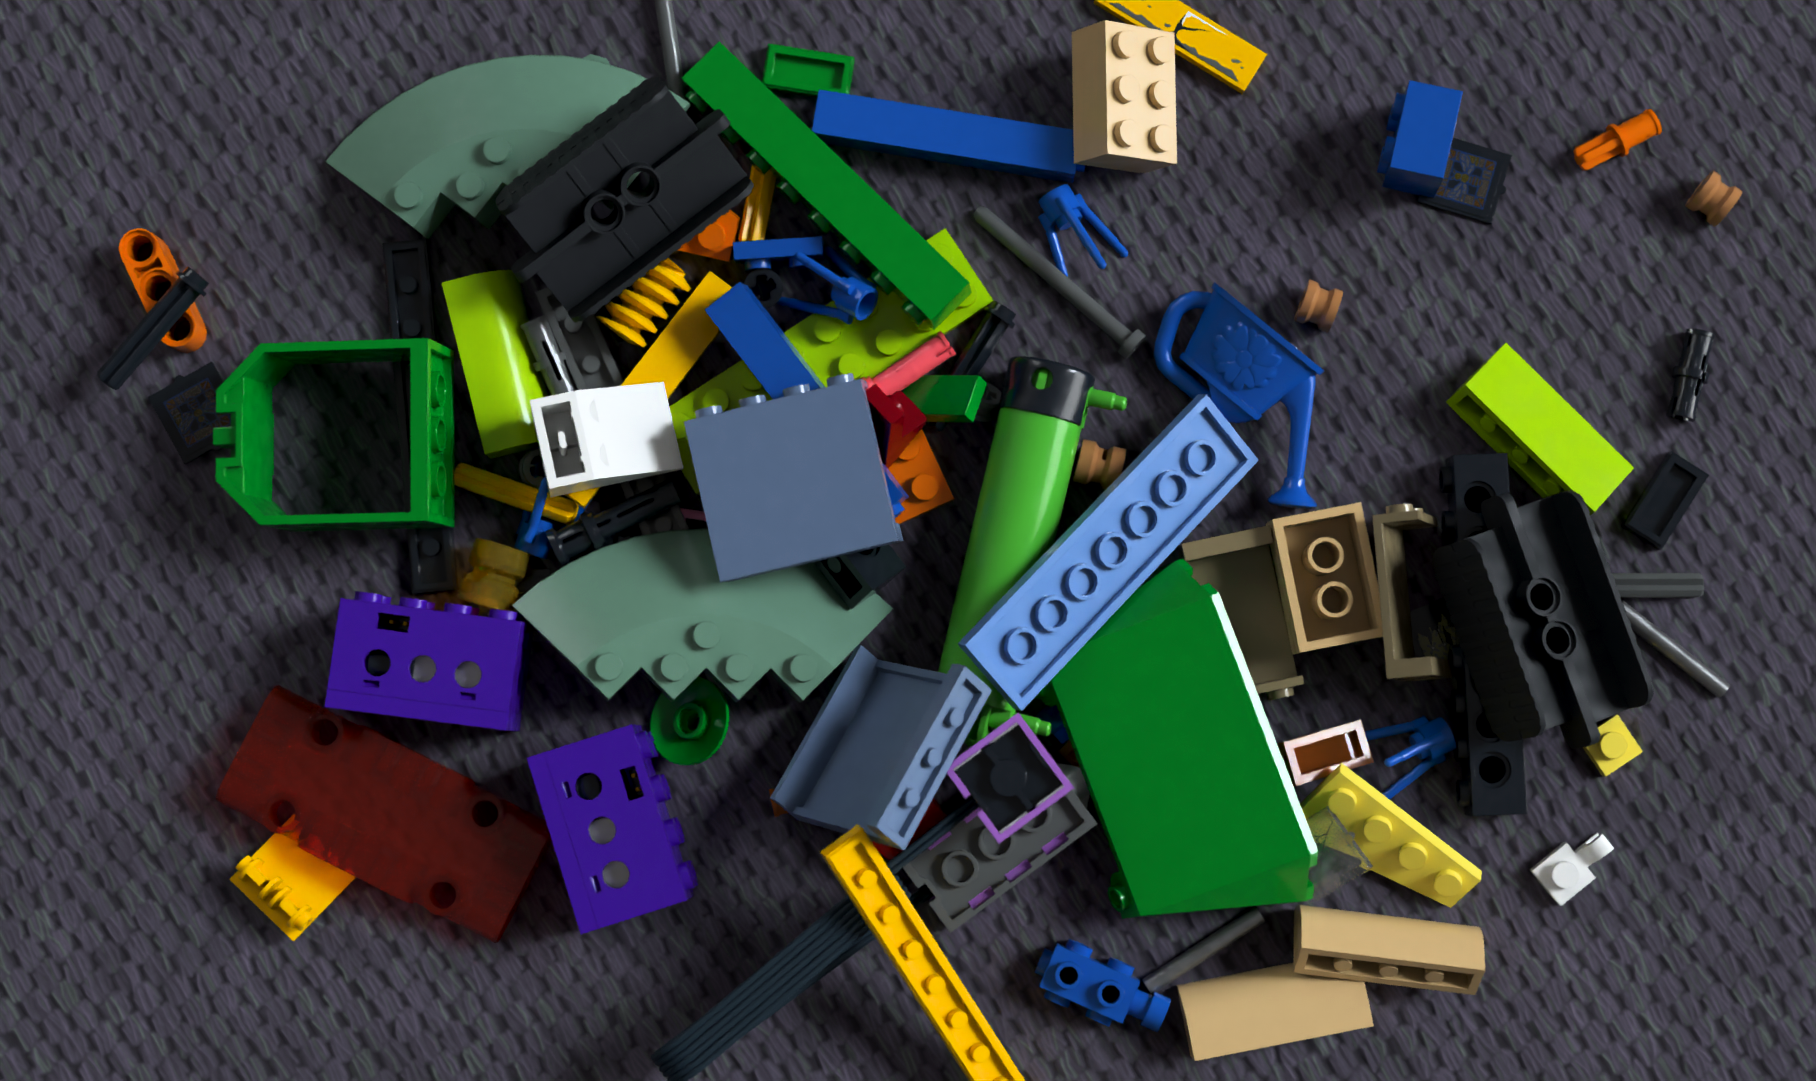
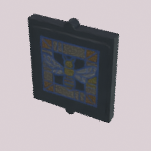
M1453 138L1444 179L1435 197L1419 195L1417 202L1492 224L1500 195L1506 192V187L1503 184L1512 155Z
M213 362L206 364L185 377L182 375L176 376V382L148 397L185 465L211 450L220 451L222 449L221 446L213 445V428L231 427V413H216V389L224 381Z

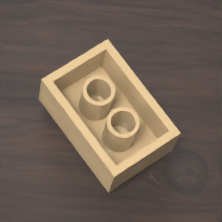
M1108 20L1073 31L1074 164L1135 173H1147L1177 164L1174 32Z
M1361 502L1276 518L1266 523V526L1270 525L1273 538L1270 548L1292 655L1383 637L1379 585Z

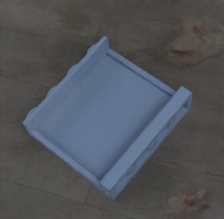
M853 373L838 375L826 379L828 387L810 391L809 384L797 385L783 389L784 397L766 401L765 395L751 396L739 400L740 408L723 412L721 405L710 406L696 410L695 419L684 421L720 582L740 580L903 541L900 524L896 523L866 395L865 389H868V384L865 380H854Z
M858 645L852 652L770 798L798 821L844 834L858 824L864 829L872 842L905 850L992 689L964 665L952 663L946 674L878 660L866 648Z

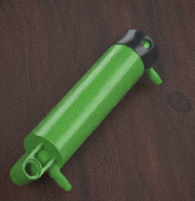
M1015 356L1009 360L998 406L997 424L938 672L947 674L952 663L964 665L992 689L963 742L969 747H972L991 733L992 728L996 729L1014 716L1016 710L998 692L960 648L958 643L1055 543L1081 430L1084 429L1089 406L1120 411L1125 410L1127 406L1126 397L1118 396L1113 392L1093 389L1095 377L1089 372L1047 359ZM1020 714L1035 735H1050L1052 728L1050 722Z

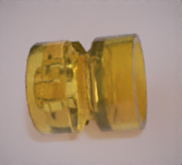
M475 538L468 559L473 569L472 572L463 574L456 598L489 609L514 611L512 605L517 601L520 593L515 583L517 580L524 579L531 554L496 542Z

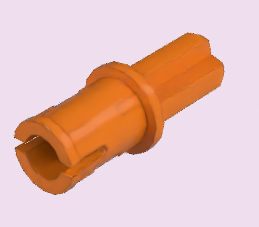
M1646 109L1643 113L1619 125L1610 124L1606 127V132L1575 147L1573 150L1575 162L1583 171H1588L1617 155L1624 157L1629 154L1630 148L1661 134V123L1654 111Z

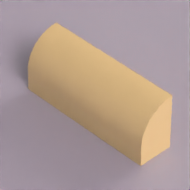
M1297 905L1294 910L1293 973L1469 995L1476 994L1484 975V939L1480 927L1306 905Z
M1293 963L1176 985L1190 1056L1194 1061L1374 1026L1364 981L1293 973Z

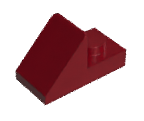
M875 384L866 390L881 460L889 468L923 428L927 418L902 391L886 395Z

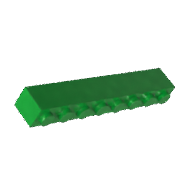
M718 42L681 78L688 91L684 97L691 106L702 116L707 111L711 113L721 109L730 121V125L720 134L732 145L739 141L749 151L745 155L746 158L761 174L764 175L770 170L780 181L776 185L778 190L794 205L800 200L811 211L807 215L809 220L823 234L826 235L831 230L842 241L838 247L855 265L863 261L873 271L869 277L886 295L894 291L905 302L901 309L918 326L925 321L935 330L971 294L970 283L721 42Z

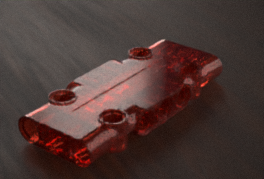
M276 685L264 701L216 794L217 802L259 822L271 832L282 834L298 842L297 846L304 851L398 899L411 904L415 902L425 907L432 914L443 916L494 943H497L505 932L552 841L546 820L475 785L476 782L380 732L362 724L359 726L343 716L337 715L280 685ZM332 720L338 728V735L333 743L324 745L319 739V730L323 723ZM285 801L293 804L296 813L292 823L287 826H283L277 819V809ZM485 801L493 802L498 809L497 820L489 827L483 826L477 819L478 807ZM443 882L450 883L456 891L455 902L448 908L442 907L435 899L436 888Z

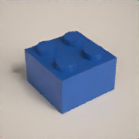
M1409 80L1405 93H1396L1386 128L1388 131H1393L1394 136H1386L1377 167V173L1385 174L1382 187L1416 195L1435 197L1444 179L1463 91Z

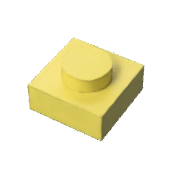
M1618 714L1609 717L1597 725L1600 732L1598 743L1583 747L1603 777L1608 776L1643 752Z

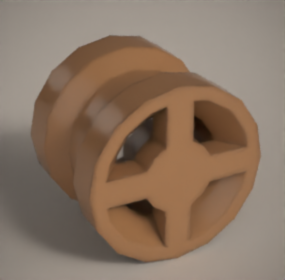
M1713 170L1700 183L1685 206L1691 211L1699 210L1706 215V221L1715 227L1730 212L1743 191L1736 186L1728 187L1721 180V175Z
M1309 279L1300 299L1294 321L1301 324L1306 322L1317 324L1319 330L1328 333L1338 312L1343 291L1336 288L1329 291L1322 289L1318 282Z

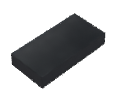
M1669 451L1621 526L1654 548L1661 550L1709 474L1673 451Z

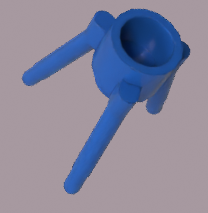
M1064 184L1051 190L1039 200L1038 203L1044 213L1038 219L1046 231L1056 267L1067 277L1068 273L1055 225L1058 226L1060 231L1072 227L1100 269H1105L1107 264L1081 224L1080 220L1083 216L1121 257L1125 258L1128 256L1127 249L1087 206L1081 194L1075 195L1069 184Z
M830 246L824 248V253L849 278L839 277L801 252L795 253L796 260L834 285L831 291V299L835 301L837 308L782 296L777 302L779 305L837 318L848 325L853 322L854 318L861 321L873 312L878 301L876 284L865 279Z
M533 458L532 462L535 467L530 470L534 478L540 476L542 462L536 461L535 458ZM546 477L541 481L532 513L525 510L522 512V518L516 532L518 536L514 544L515 548L544 559H548L552 548L546 535V530L554 529L556 523L541 517L548 493ZM593 498L589 501L585 508H582L579 505V510L575 521H578V519L580 518V514H582L585 511V509L588 507Z
M1422 716L1411 722L1365 731L1367 741L1414 731V734L1409 736L1411 746L1387 758L1384 761L1386 767L1396 765L1415 755L1420 760L1425 759L1381 793L1389 800L1431 767L1446 761L1444 754L1456 749L1453 733L1442 717L1429 722L1425 716Z

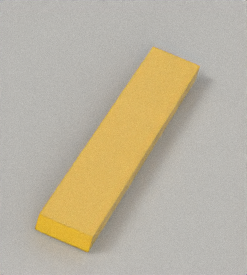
M709 271L621 386L664 382L667 398L669 399L720 333L719 328L706 313L705 309L732 287ZM600 487L565 495L582 508H585Z

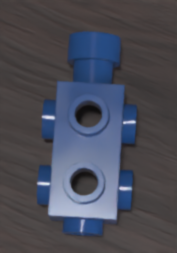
M1068 939L1066 946L1056 943L1053 951L1044 948L1034 973L1042 976L1039 987L1046 990L1044 998L1066 1008L1069 1007L1071 1001L1088 1009L1085 1016L1106 1026H1110L1112 1020L1123 1024L1126 1014L1141 1020V1026L1158 1032L1168 1011L1171 999L1157 992L1150 995L1139 990L1140 980L1132 976L1135 969L1133 966L1113 957L1109 958L1107 964L1090 957L1093 952L1092 948L1072 939ZM1070 966L1076 969L1078 976L1074 982L1065 983L1061 980L1060 972L1064 967ZM1108 985L1116 986L1119 990V997L1113 1002H1108L1102 997V990Z

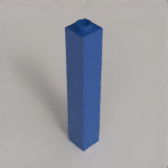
M820 89L818 91L812 131L825 144L1073 183L1076 171L1084 172L1085 165L1074 164L1072 129Z
M741 282L737 283L705 309L706 313L773 400L784 397L782 390L789 387L809 384L810 391L825 387L747 285ZM882 462L894 517L896 518L905 510L901 503L909 498V496Z

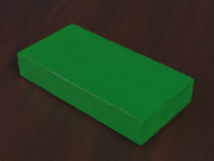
M768 43L762 83L771 91L816 98L818 97L819 89L850 94L855 57Z
M924 375L906 387L903 393L926 416V422L973 423L987 382L979 375Z

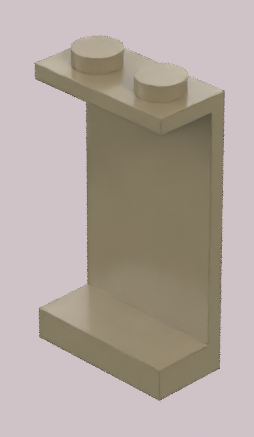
M1413 504L1386 506V514L1372 515L1387 679L1411 682L1452 678L1450 660L1431 656L1414 658L1403 531L1438 527L1437 518L1424 513L1423 508H1413Z
M1270 525L1178 545L1180 559L1183 558L1193 567L1191 577L1201 586L1209 583L1219 592L1257 693L1266 692L1268 700L1293 696V686L1303 685L1304 680L1303 675L1297 676L1269 548V544L1273 543Z

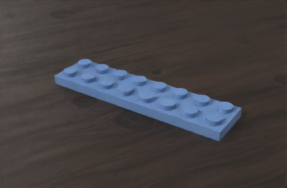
M1198 394L959 641L958 645L1011 707L1022 711L1259 459L1208 395Z

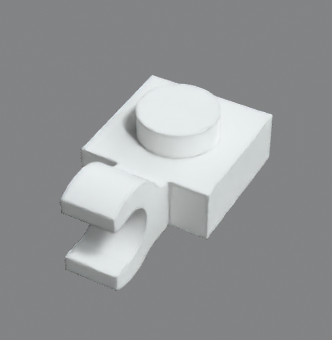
M1596 832L1576 850H1573L1567 842L1561 843L1533 866L1530 871L1555 902L1562 906L1596 878L1588 867L1605 857L1614 847L1603 834L1599 835Z

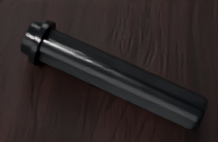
M189 266L183 272L179 270L176 272V275L179 276L177 280L98 370V378L108 387L114 390L119 389L200 294L203 297L207 294L204 289L209 283Z
M993 301L990 307L985 306L983 311L986 315L948 375H978L1007 328H1014L1015 324L1012 321L1016 314L996 301ZM926 422L925 424L936 431H942L948 422Z

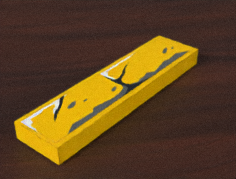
M1094 0L1095 5L1126 24L1174 32L1175 53L1241 94L1244 93L1267 56L1265 52L1179 0Z

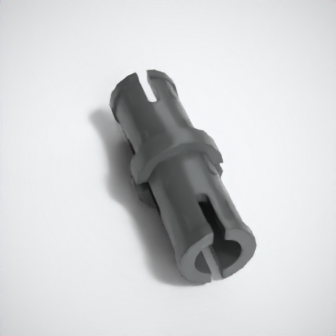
M543 315L520 325L536 359V363L533 364L535 371H541L551 395L576 391L577 387L565 361L567 359L565 352H561L547 321V316ZM542 342H544L560 380L557 379Z

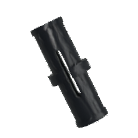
M1686 329L1679 364L1673 368L1672 377L1675 378L1666 416L1687 422H1694L1696 420L1700 393L1702 392L1703 384L1708 383L1710 375L1706 370L1715 334L1701 329Z

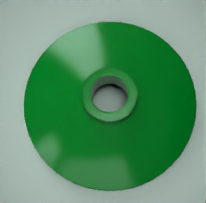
M697 677L672 702L661 693L653 707L650 723L654 738L653 743L658 752L668 761L682 766L697 765L709 759L720 748L727 734L729 708L726 698L717 685L702 677ZM697 718H700L699 725L695 729V721Z

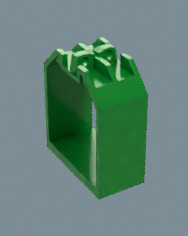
M429 338L260 343L216 389V413H231V427L213 428V445L231 450V458H216V482L259 525L290 532L455 528L454 350ZM410 361L411 512L287 515L272 500V475H274L272 389L294 365Z

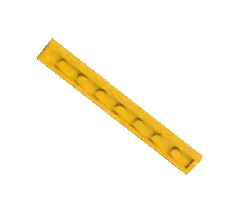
M857 824L820 851L822 857L969 1081H1025L864 829Z

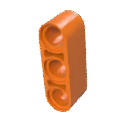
M136 228L123 235L119 243V253L148 313L158 302L155 296L157 287L166 281H170L172 285L179 277L176 275L179 268L169 247L162 239L146 229ZM152 242L153 252L147 260L139 262L137 259L138 249L144 243ZM195 302L190 305L161 339L163 343L179 352H194L202 347L206 340V326ZM188 320L190 323L188 336L183 340L176 341L174 338L175 327L181 321Z

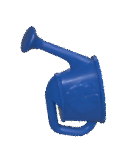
M1214 282L1211 286L1213 289L1212 293L1191 291L1181 294L1169 304L1162 318L1154 346V359L1157 368L1164 377L1192 400L1198 394H1207L1228 422L1245 423L1253 420L1258 421L1262 417L1261 414L1279 401L1282 402L1290 415L1287 477L1284 478L1280 490L1268 498V502L1272 505L1294 509L1316 508L1317 503L1307 493L1304 472L1316 375H1321L1325 371L1217 283ZM1195 308L1204 310L1185 351L1181 352L1179 358L1207 381L1209 389L1180 367L1171 355L1180 320L1186 312Z

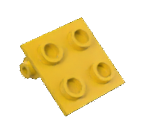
M293 814L252 857L247 855L237 864L235 868L238 871L229 880L292 941H295L358 875Z

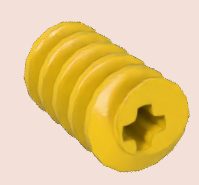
M669 258L662 260L658 263V266L649 270L644 277L637 279L631 285L633 291L624 289L618 295L622 305L613 302L605 305L612 317L611 319L602 316L596 317L629 344L645 348L647 343L640 332L645 330L656 334L658 329L651 318L656 316L667 320L669 316L662 306L664 302L676 306L679 305L680 302L673 290L678 288L686 292L690 291L691 288L684 278L686 274Z

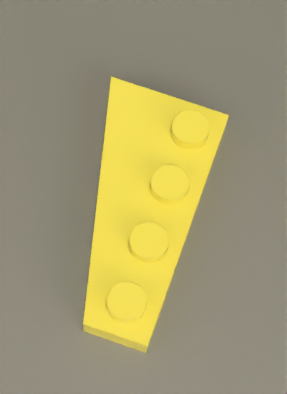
M1343 763L1330 773L1300 803L1311 834H1324L1320 837L1313 836L1314 840L1319 837L1320 842H1322L1319 846L1447 907H1453L1481 881L1482 871Z

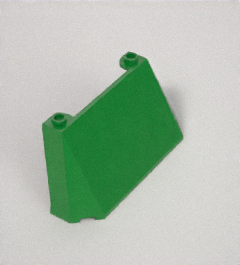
M1183 558L1156 569L1035 696L1036 699H1041L1049 707L1057 705L1119 871L1111 876L1108 897L1113 908L1120 912L1122 919L1289 904L1312 899L1314 894V884L1308 879L1309 868L1317 865L1318 849L1219 592L1209 583L1201 586L1191 577L1193 567Z

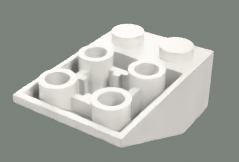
M664 382L576 390L530 400L532 418L550 498L683 469Z

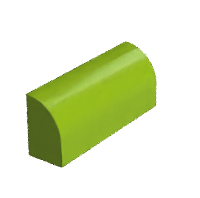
M496 270L442 282L484 454L492 459L538 447L530 400L547 397L548 393L541 371H535L533 364L536 363V359L524 331L520 327V325L529 322L518 279L514 276L512 270Z
M1507 343L1503 344L1446 401L1497 453H1507L1508 464L1542 498L1566 490H1572L1581 495L1591 515L1634 469L1619 452Z

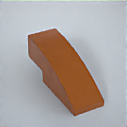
M1361 719L1277 742L1293 787L1327 777L1341 763L1349 769H1354L1374 762Z

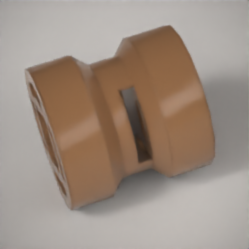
M1083 439L1073 482L1083 485L1097 482L1100 483L1102 489L1106 490L1122 473L1127 449L1113 446L1106 450L1099 447L1095 441Z

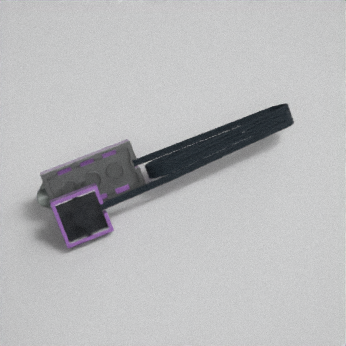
M1016 713L963 752L951 764L947 774L965 798L970 794L972 796L886 863L893 875L903 868L917 888L926 883L925 886L911 895L907 891V887H902L903 882L899 880V876L894 875L915 909L931 898L929 900L930 906L950 933L1097 825L1087 810L1090 792L1081 769L1077 766L1055 763L1019 713ZM846 895L706 1014L651 1055V1060L655 1061V1065L660 1066L659 1071L663 1072L664 1077H668L667 1081H689L740 1038L875 939V936L849 896Z

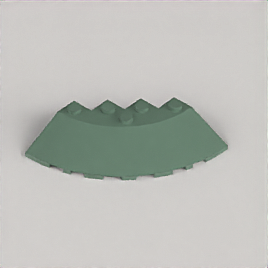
M561 55L502 57L465 65L422 82L401 93L375 111L345 138L325 162L427 239L431 237L454 205L458 206L489 230L501 215L495 199L506 185L508 186L513 182V179L521 176L525 170L534 166L538 160L543 159L551 150L559 147V144L568 140L572 134L580 131L584 125L593 121L597 115L602 114L609 106L614 105L618 102V99L627 95L631 89L639 86L647 78L600 61ZM670 91L686 112L691 104ZM636 172L630 176V178L627 181V188L631 185V183L634 181V179L640 172ZM599 200L609 210L614 207L613 202L609 200Z
M705 528L669 530L641 535L601 547L552 573L512 605L607 702L639 671L671 702L704 671L734 702H737L768 672L799 703L893 610L876 593L851 610L814 562L731 582H720L709 531Z

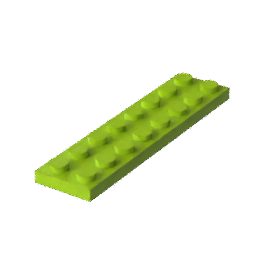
M946 228L926 241L970 283L971 294L935 330L925 321L920 326L914 323L901 309L905 302L894 291L886 295L876 287L878 291L877 304L873 312L864 320L860 321L854 318L853 322L848 325L837 318L813 313L784 332L825 387H828L826 379L848 373H853L854 380L860 379L863 376L865 378L870 376L872 379L937 335L939 331L946 335L983 311L985 306L989 307L992 305L994 300ZM832 301L826 305L837 308L835 305V301ZM743 360L669 406L683 464L681 471L697 495L700 494L684 421L695 419L696 410L710 406L721 405L723 412L740 408L739 400L751 396L765 395L766 401L773 400Z

